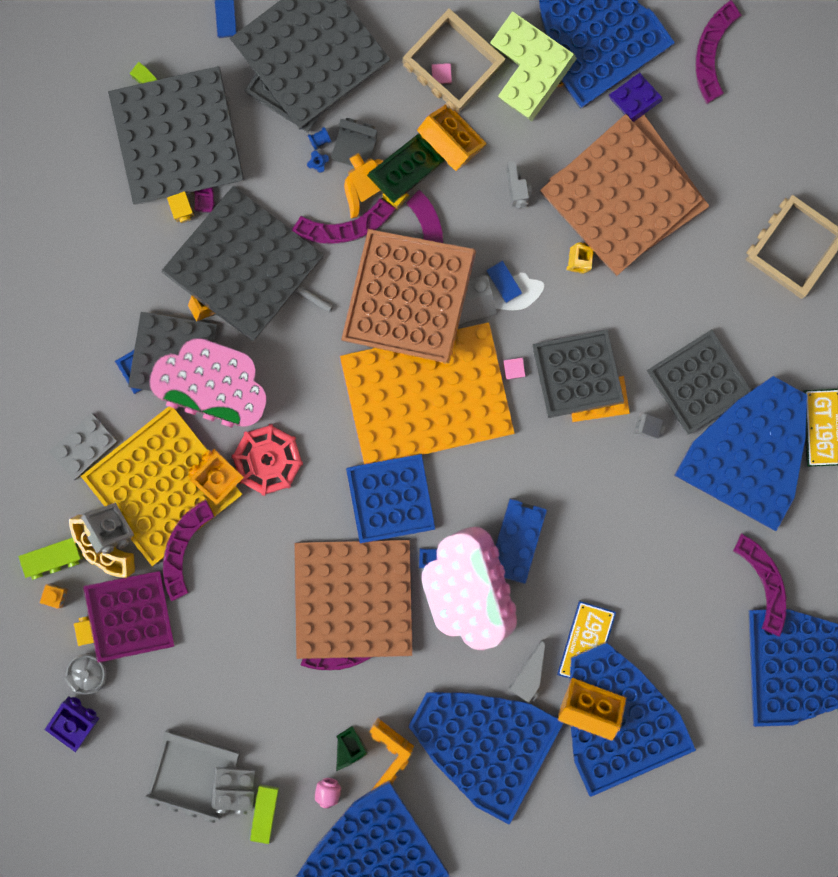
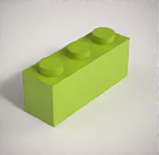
M73 538L18 556L25 578L31 577L32 580L43 577L42 573L50 571V574L61 571V567L67 564L69 568L79 565V560L84 559L80 547L74 542Z

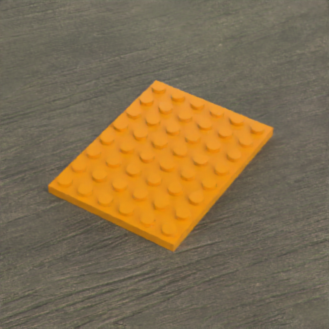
M489 322L457 329L449 364L377 348L340 356L364 464L419 454L425 455L515 434Z

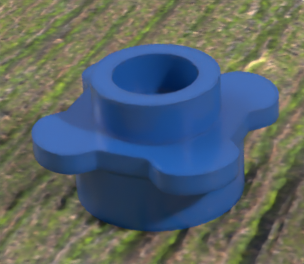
M313 151L310 161L307 162V167L322 173L329 158L327 155L319 154L318 151Z

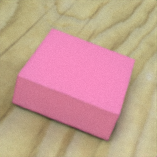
M451 63L431 65L433 78L440 84H452Z
M523 358L503 361L506 380L525 377Z

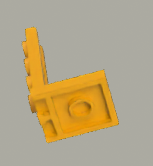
M379 718L376 719L369 731L372 733V738L377 742L382 741L387 745V749L391 753H398L399 755L373 789L388 780L392 784L397 778L396 772L399 769L403 770L409 761L407 759L412 754L411 752L414 748L412 743Z

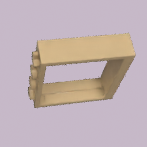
M448 8L406 53L402 63L409 73L413 72L418 76L417 80L422 85H428L432 89L431 92L438 99L441 97L446 102L445 105L448 108L459 113L504 65L505 58ZM445 22L493 64L460 100L453 96L412 59Z
M792 195L788 199L785 197L779 205L781 210L778 214L774 213L768 221L770 223L767 230L763 228L757 236L759 241L756 245L752 244L746 252L748 256L745 260L802 299L806 297L838 251V226ZM792 205L836 235L802 286H799L757 256Z

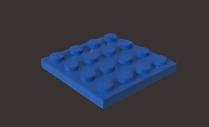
M422 454L346 468L360 543L435 530Z

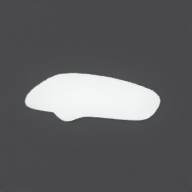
M519 273L513 276L522 294L505 303L494 283L487 276L496 309H525L540 296L544 289L542 281L529 279L525 273Z

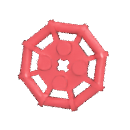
M273 424L249 432L245 431L237 449L231 456L236 470L244 477L239 483L261 493L262 496L285 488L289 489L301 465H303L296 444V437L274 427ZM268 434L267 440L258 443L253 440V438ZM272 434L286 442L283 445L272 441ZM250 441L253 446L248 455L244 456L242 454ZM288 445L290 447L293 460H287L284 449ZM266 454L273 459L270 461V465L262 463V459L265 458L264 455ZM241 459L248 462L250 471L245 474ZM287 464H293L285 479L282 475L283 470ZM254 474L263 479L262 485L249 479V477ZM279 477L282 481L267 486V480Z

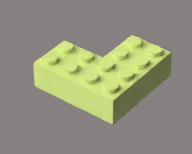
M512 11L490 42L493 48L519 65L498 97L532 122L577 58L572 52Z

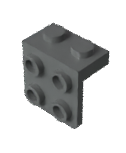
M351 118L340 119L339 132L331 155L332 160L353 166L349 158L357 153L360 154L363 161L371 158L378 130L375 129V126L364 123V126L357 124V121Z

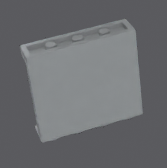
M166 730L163 735V743L148 793L144 799L149 800L148 803L151 805L160 806L162 804L167 806L168 810L178 812L179 809L185 811V814L188 816L197 817L199 815L204 817L205 821L215 823L222 816V813H217V809H213L211 806L215 768H236L240 751Z

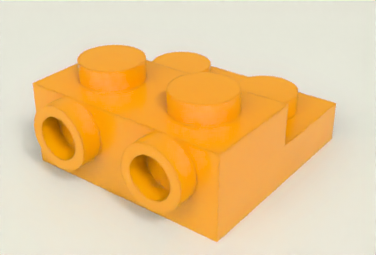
M213 449L212 451L207 450L203 454V460L198 465L194 464L190 467L187 477L217 505L244 477L218 451Z

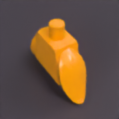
M359 153L349 158L354 168L348 171L344 189L350 208V219L358 217L360 210L359 201L363 202L380 191L367 175L384 160L369 158L363 161Z

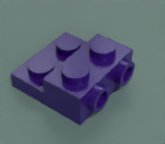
M68 696L46 726L45 731L76 752L100 718L97 717V713L93 709L83 707L78 698Z

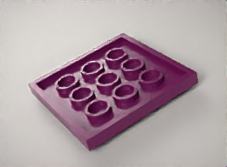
M160 571L83 586L97 663L174 647Z

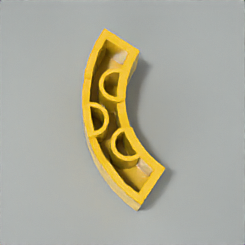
M76 515L69 519L74 542L78 544L83 552L82 555L92 565L95 564L104 570L105 573L117 577L127 578L135 573L134 553L123 552L114 547V550L104 555L102 552L97 554L88 539L90 533L81 518L83 515Z

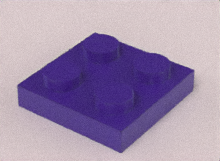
M640 73L609 94L612 102L633 122L663 101L662 96Z

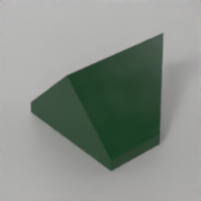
M353 726L336 736L338 739L336 771L352 765L368 754V749Z

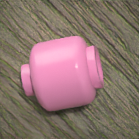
M323 778L316 785L315 801L322 808H331V806L337 805L341 786L333 778Z

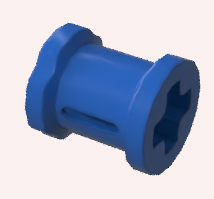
M325 127L313 135H307L314 150H317L319 146L327 142H332Z

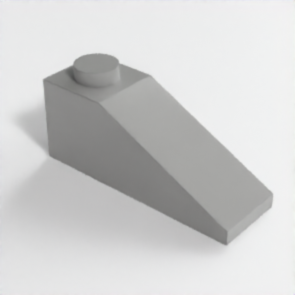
M543 641L539 642L509 686V690L528 703L531 699L534 701L540 693L538 688L540 687L545 643Z

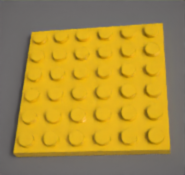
M170 406L81 476L104 506L113 503L117 504L134 534L131 541L151 566H154L164 558L170 534L188 510L206 499L216 517L243 495L238 487L235 486L216 505L187 477L189 475L188 470L192 465H198L203 460L202 456L207 451V448L176 409Z

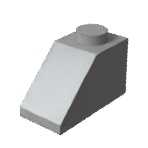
M642 413L638 415L634 434L658 439L659 436L663 435L665 425H662V419Z

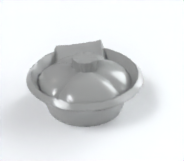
M81 654L70 661L64 679L73 692L83 695L93 694L104 685L106 668L103 662L97 663L96 656Z

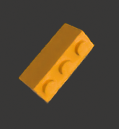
M446 105L428 115L417 129L421 136L427 140L455 171L466 165L487 144L455 110L453 111Z
M571 678L561 704L558 721L613 740L621 726L626 697Z

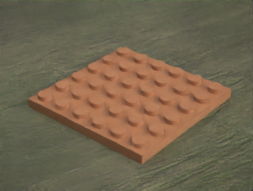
M626 114L540 190L541 194L616 277L703 200Z
M368 229L341 340L449 364L476 250Z
M410 540L371 541L360 543L359 541L294 543L296 659L412 656Z

